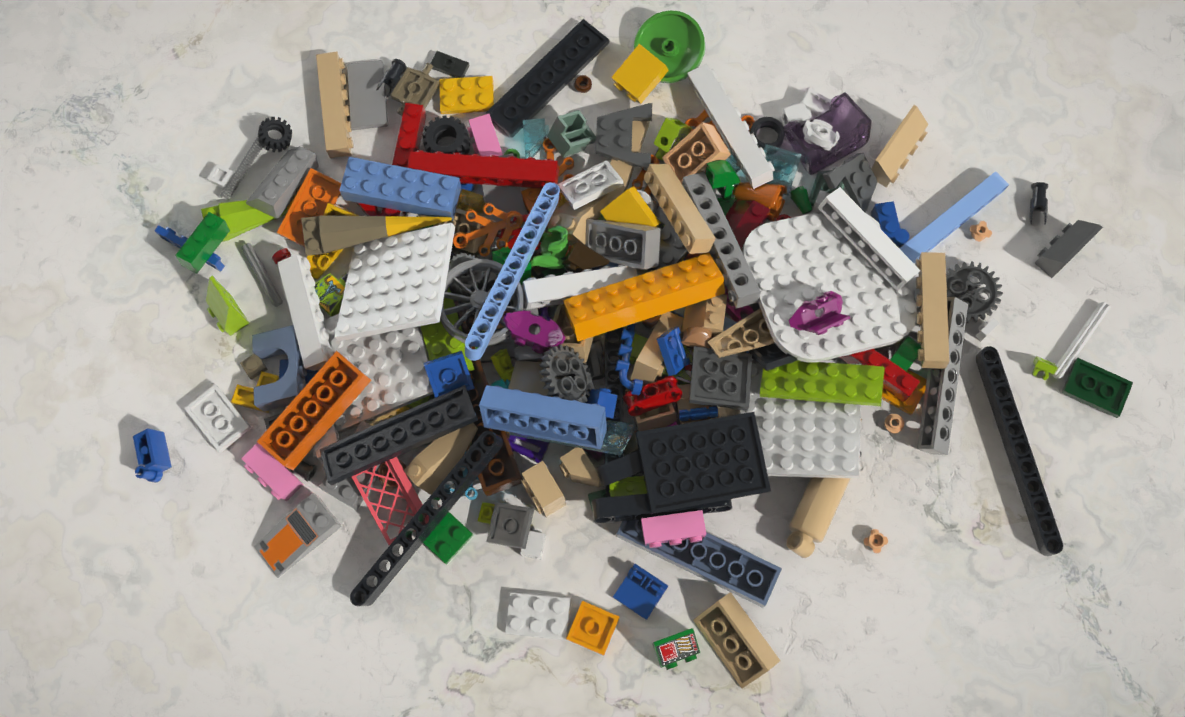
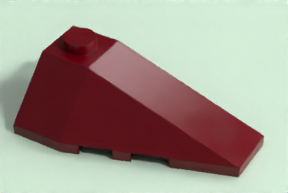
M736 200L726 214V219L741 251L749 234L768 220L770 209L755 200Z

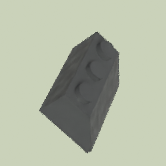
M1077 220L1073 225L1069 223L1062 230L1064 234L1061 237L1057 235L1050 242L1052 246L1049 249L1045 247L1037 255L1039 259L1035 264L1053 278L1103 227L1099 224Z

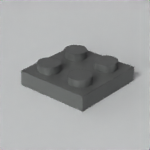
M495 502L486 542L526 549L534 509Z

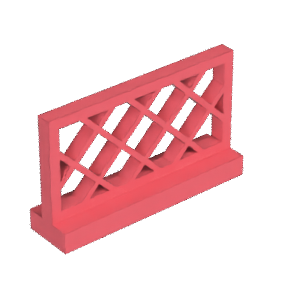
M397 457L385 462L388 467L386 476L375 474L377 466H374L373 472L365 470L352 476L355 485L388 545L395 539L390 540L386 533L389 524L400 527V533L405 527L403 525L406 515L414 516L423 505ZM390 472L393 478L388 477ZM362 473L372 475L368 486L360 484L356 476ZM374 476L385 479L382 490L371 487ZM387 480L397 483L396 494L384 491ZM362 487L367 488L366 494H365L364 490L362 489ZM370 489L381 492L378 504L368 500L367 496ZM399 489L402 492L403 496L398 495ZM383 493L395 496L392 508L380 505ZM397 497L405 499L408 503L405 511L394 509ZM372 505L377 506L376 511H374ZM379 507L391 510L388 521L378 518ZM393 511L404 513L401 525L390 522ZM426 515L424 520L426 524L429 521L428 515ZM381 522L386 523V528H385V529H384V527H383V525H382Z

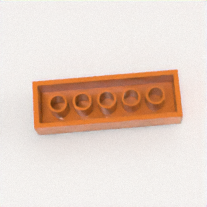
M336 351L257 442L284 467L294 470L372 380Z

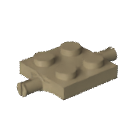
M426 63L422 71L407 67L390 95L393 100L402 104L397 111L399 115L403 116L405 103L423 105L424 109L427 107L439 87V81L429 75L433 68L431 64Z

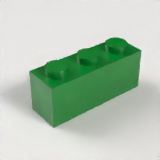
M208 212L175 255L181 266L198 274L230 232L226 221Z

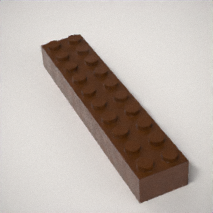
M458 301L454 302L455 306L460 305ZM463 311L457 312L460 319L464 313ZM465 321L461 325L464 333L469 334L470 330ZM479 359L472 360L475 370L469 371L474 389L468 392L478 417V421L474 422L478 430L471 446L485 431L494 432L503 439L501 449L478 476L483 492L488 497L522 484L521 480L523 478L506 431L484 427L479 404L485 387L489 383ZM494 437L489 439V446L494 443ZM480 452L476 455L475 458L477 462L481 458Z

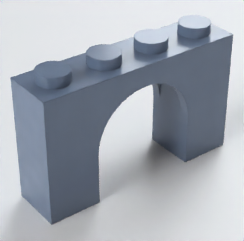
M294 325L252 335L253 353L258 357L266 359L278 355H287L289 360L287 371L281 379L274 383L254 387V406L264 412L288 406L306 386L305 376H307V370L304 368Z

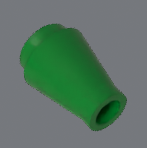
M800 186L790 192V198L803 215L812 211L807 189Z

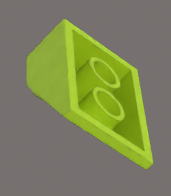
M214 276L209 277L206 302L209 306L207 310L213 318L216 317L219 322L216 324L222 332L226 331L231 336L250 323L232 295Z

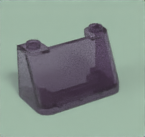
M844 92L831 100L828 111L814 118L832 125V131L835 133L838 131L840 138L831 150H824L819 145L806 142L803 133L805 124L801 125L798 121H790L784 126V134L807 173L813 175L862 148L869 141L872 120Z

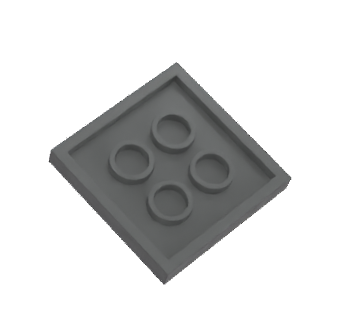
M694 346L689 403L748 411L752 354L740 352L718 358L711 348Z

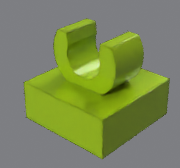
M1036 356L1033 361L1035 368L1032 374L1036 376L1039 371H1044L1042 379L1047 380L1049 373L1054 374L1057 366L1053 362Z

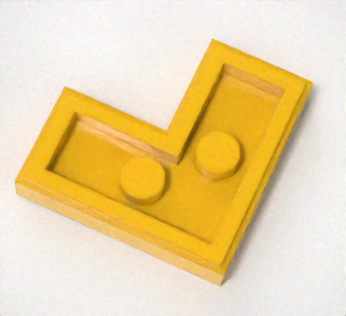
M261 371L256 387L274 383L279 380V376ZM237 384L231 403L264 412L254 406V389Z

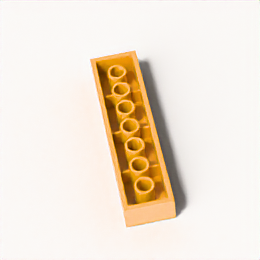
M710 253L564 299L563 303L566 316L578 342L725 294L724 276Z

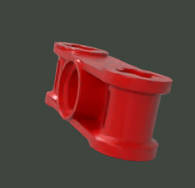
M668 376L643 386L639 396L631 394V391L626 392L623 400L628 405V413L631 416H639L642 413L678 401L682 397V391L677 386V379L673 376Z

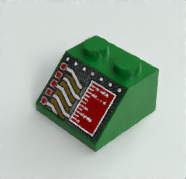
M693 628L655 641L652 644L660 667L665 666L666 670L677 667V662L685 659L686 663L697 659L696 655L700 653Z

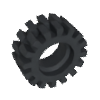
M268 117L265 121H262L258 130L259 143L261 142V146H266L267 151L271 148L274 153L276 149H278V152H282V148L286 150L292 138L290 124L286 125V120L281 122L280 117H278V120H275V117H271L270 120ZM270 130H277L282 134V137L280 139H273L269 137L268 132Z

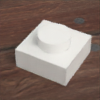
M216 164L207 179L224 188L234 174L233 171Z
M994 318L989 323L985 320L977 328L980 332L975 337L982 341L999 322Z

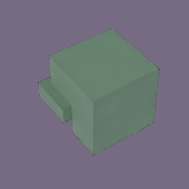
M579 110L557 116L547 135L563 158L585 151L588 145L596 142L595 134L588 125H585L587 120Z

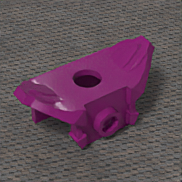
M828 291L823 292L824 295L816 297L815 300L810 302L804 301L789 319L790 327L797 330H805L821 335L825 334L829 328L843 325L844 321L850 319V316L840 314L843 304L841 295ZM823 308V314L817 317L815 310Z
M514 311L506 313L503 318L506 328L511 332L514 343L522 347L525 345L529 346L534 352L543 354L549 348L563 344L566 338L556 322L552 319L549 322L539 315L534 316L531 314V311ZM535 325L540 327L541 330L538 334L534 335L529 332V327Z

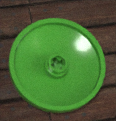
M663 11L650 17L640 27L634 42V49L638 44L642 45L667 66L669 71L661 79V83H675L686 79L688 72L700 66L705 54V37L701 27L691 16L680 11Z

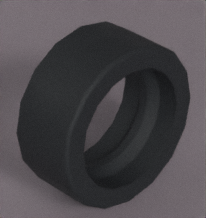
M762 117L753 123L750 134L755 135L757 146L759 148L762 147L765 154L776 152L781 147L785 137V129L779 120L773 117ZM763 127L774 129L778 134L777 140L773 143L761 142L756 136L758 129Z

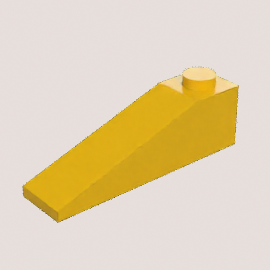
M330 203L327 204L323 216H359L350 210ZM343 249L327 254L307 256L311 266V276L319 279Z

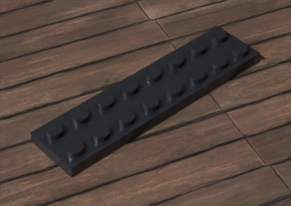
M585 19L581 20L500 98L486 114H490L492 122L513 138L609 44V39Z
M465 385L319 449L328 483L334 485L478 421L467 387Z

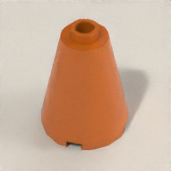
M740 182L735 185L733 190L736 200H755L769 208L768 220L773 222L775 221L774 218H777L785 203V199H782L783 193L787 194L786 186L766 183L753 189L749 182Z

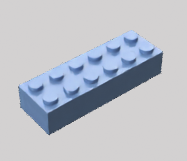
M349 157L340 193L343 200L430 217H451V221H453L461 183L458 177Z
M486 385L479 404L483 424L486 428L596 449L602 448L607 430L605 407L598 404L581 403L577 400L570 401L555 396L549 397L539 393H527L517 389L511 390Z

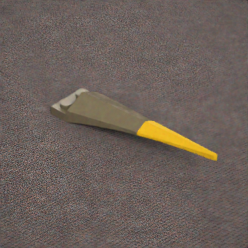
M315 216L301 218L306 256L327 254L392 235L451 221L452 218Z

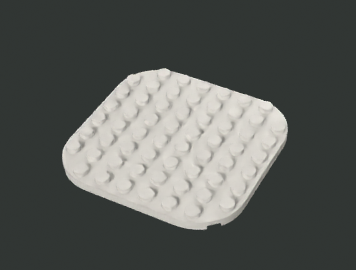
M822 212L765 223L755 228L747 237L742 253L761 291L758 303L770 334L776 345L784 353H789L797 357V360L803 362H821L897 343L903 340L914 328L917 320V306L908 283L896 291ZM866 213V215L881 229L878 221H876L873 217ZM828 291L841 295L843 304L840 314L850 316V319L844 321L843 325L829 328L825 334L821 335L805 330H797L790 327L789 319L804 301L810 302L815 300L816 297L824 295L823 292ZM823 308L815 310L817 317L823 314Z

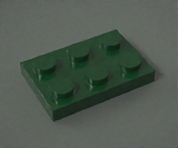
M1076 358L1061 393L1118 418L1122 413L1133 382L1083 359Z

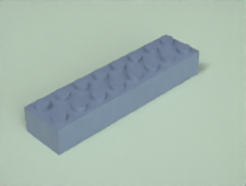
M641 520L622 521L616 533V537L762 608L766 606L782 568L707 532L700 542L691 543L689 539L682 540V544L670 545L669 542L661 543L662 546L658 548H649V545L644 546Z

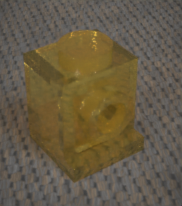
M462 189L456 208L463 211L473 209L480 215V213L483 214V206L486 203L484 202L483 195Z

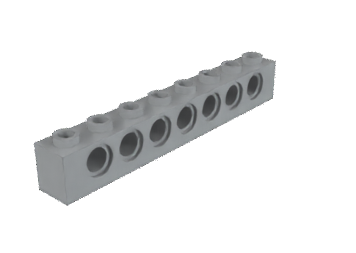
M705 172L683 177L682 186L716 238L709 253L713 256L716 265L724 276V286L728 289L729 300L734 303L736 308L758 303L761 291Z
M947 297L950 362L946 369L928 368L917 449L929 454L948 455L968 310V303L956 297Z

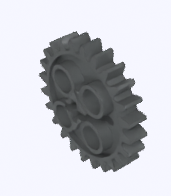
M971 261L970 266L963 262L961 268L956 264L955 271L949 268V275L946 274L947 297L962 296L960 300L970 303V307L967 310V323H969L971 318H973L975 323L978 321V317L985 320V313L991 316V309L996 311L998 308L996 304L1001 302V299L997 297L1003 294V292L997 291L1001 289L1002 284H996L1000 278H993L995 271L988 273L989 266L982 269L981 263H979L975 267L973 261ZM972 276L977 277L979 282L972 283L969 278ZM957 284L962 290L954 291L952 285ZM983 284L986 285V287L978 288L979 286H981V285H983ZM967 289L969 291L975 290L973 295H971V293L965 294ZM985 293L988 296V299L982 300L979 298L978 294Z
M568 345L554 346L544 352L545 356L541 357L543 362L539 364L543 370L539 371V373L544 377L540 381L546 384L543 389L549 390L547 396L552 395L553 397L570 401L577 400L581 403L587 402V398L590 397L588 391L592 390L588 385L592 383V380L588 379L591 373L586 372L588 365H583L584 358L579 359V352L574 354V348L568 349Z

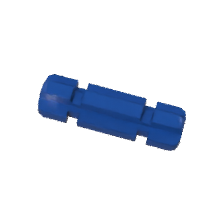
M716 406L709 407V409L704 407L690 409V411L687 409L679 411L680 421L718 417V408Z

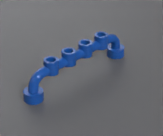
M636 323L627 325V329L623 328L621 340L625 342L620 344L618 355L622 356V360H617L615 371L619 372L621 384L630 389L631 394L639 396L643 380L634 379L631 382L627 378L632 342L635 335Z

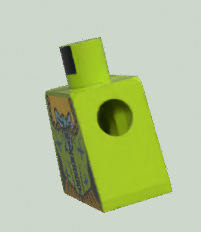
M346 272L339 279L330 273L315 283L314 288L320 300L319 306L331 317L340 313L348 276Z

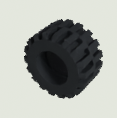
M442 116L443 118L441 119L436 117V121L433 122L431 120L429 126L424 128L425 132H423L422 136L426 152L434 153L440 151L445 154L461 153L463 155L469 153L471 144L468 131L464 123H461V120L458 118L455 120L453 116H450V118ZM451 136L456 138L451 145H438L439 140L443 137Z

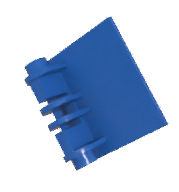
M634 564L613 598L647 620L668 588V585L637 564Z

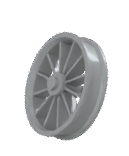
M474 259L455 266L447 273L444 298L466 302V304L444 309L443 298L440 320L445 330L464 344L468 334L458 330V328L476 312L474 324L491 291L490 289L486 292L490 272L499 275L503 267L502 264L492 260ZM473 271H487L482 290L477 288ZM470 272L475 292H471L457 278ZM454 282L470 297L448 293L447 290ZM520 282L512 297L517 296V308L507 306L505 309L507 312L523 311L524 309L523 291ZM470 309L454 325L446 317V315ZM502 318L499 323L504 328L493 333L488 346L497 344L511 335Z

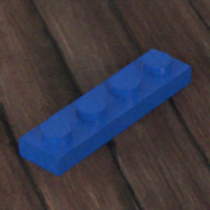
M158 225L155 229V232L162 239L179 249L188 239L183 235L181 237L175 235L176 232L169 227L163 228ZM215 253L206 262V264L220 272L225 267L220 261L221 257Z

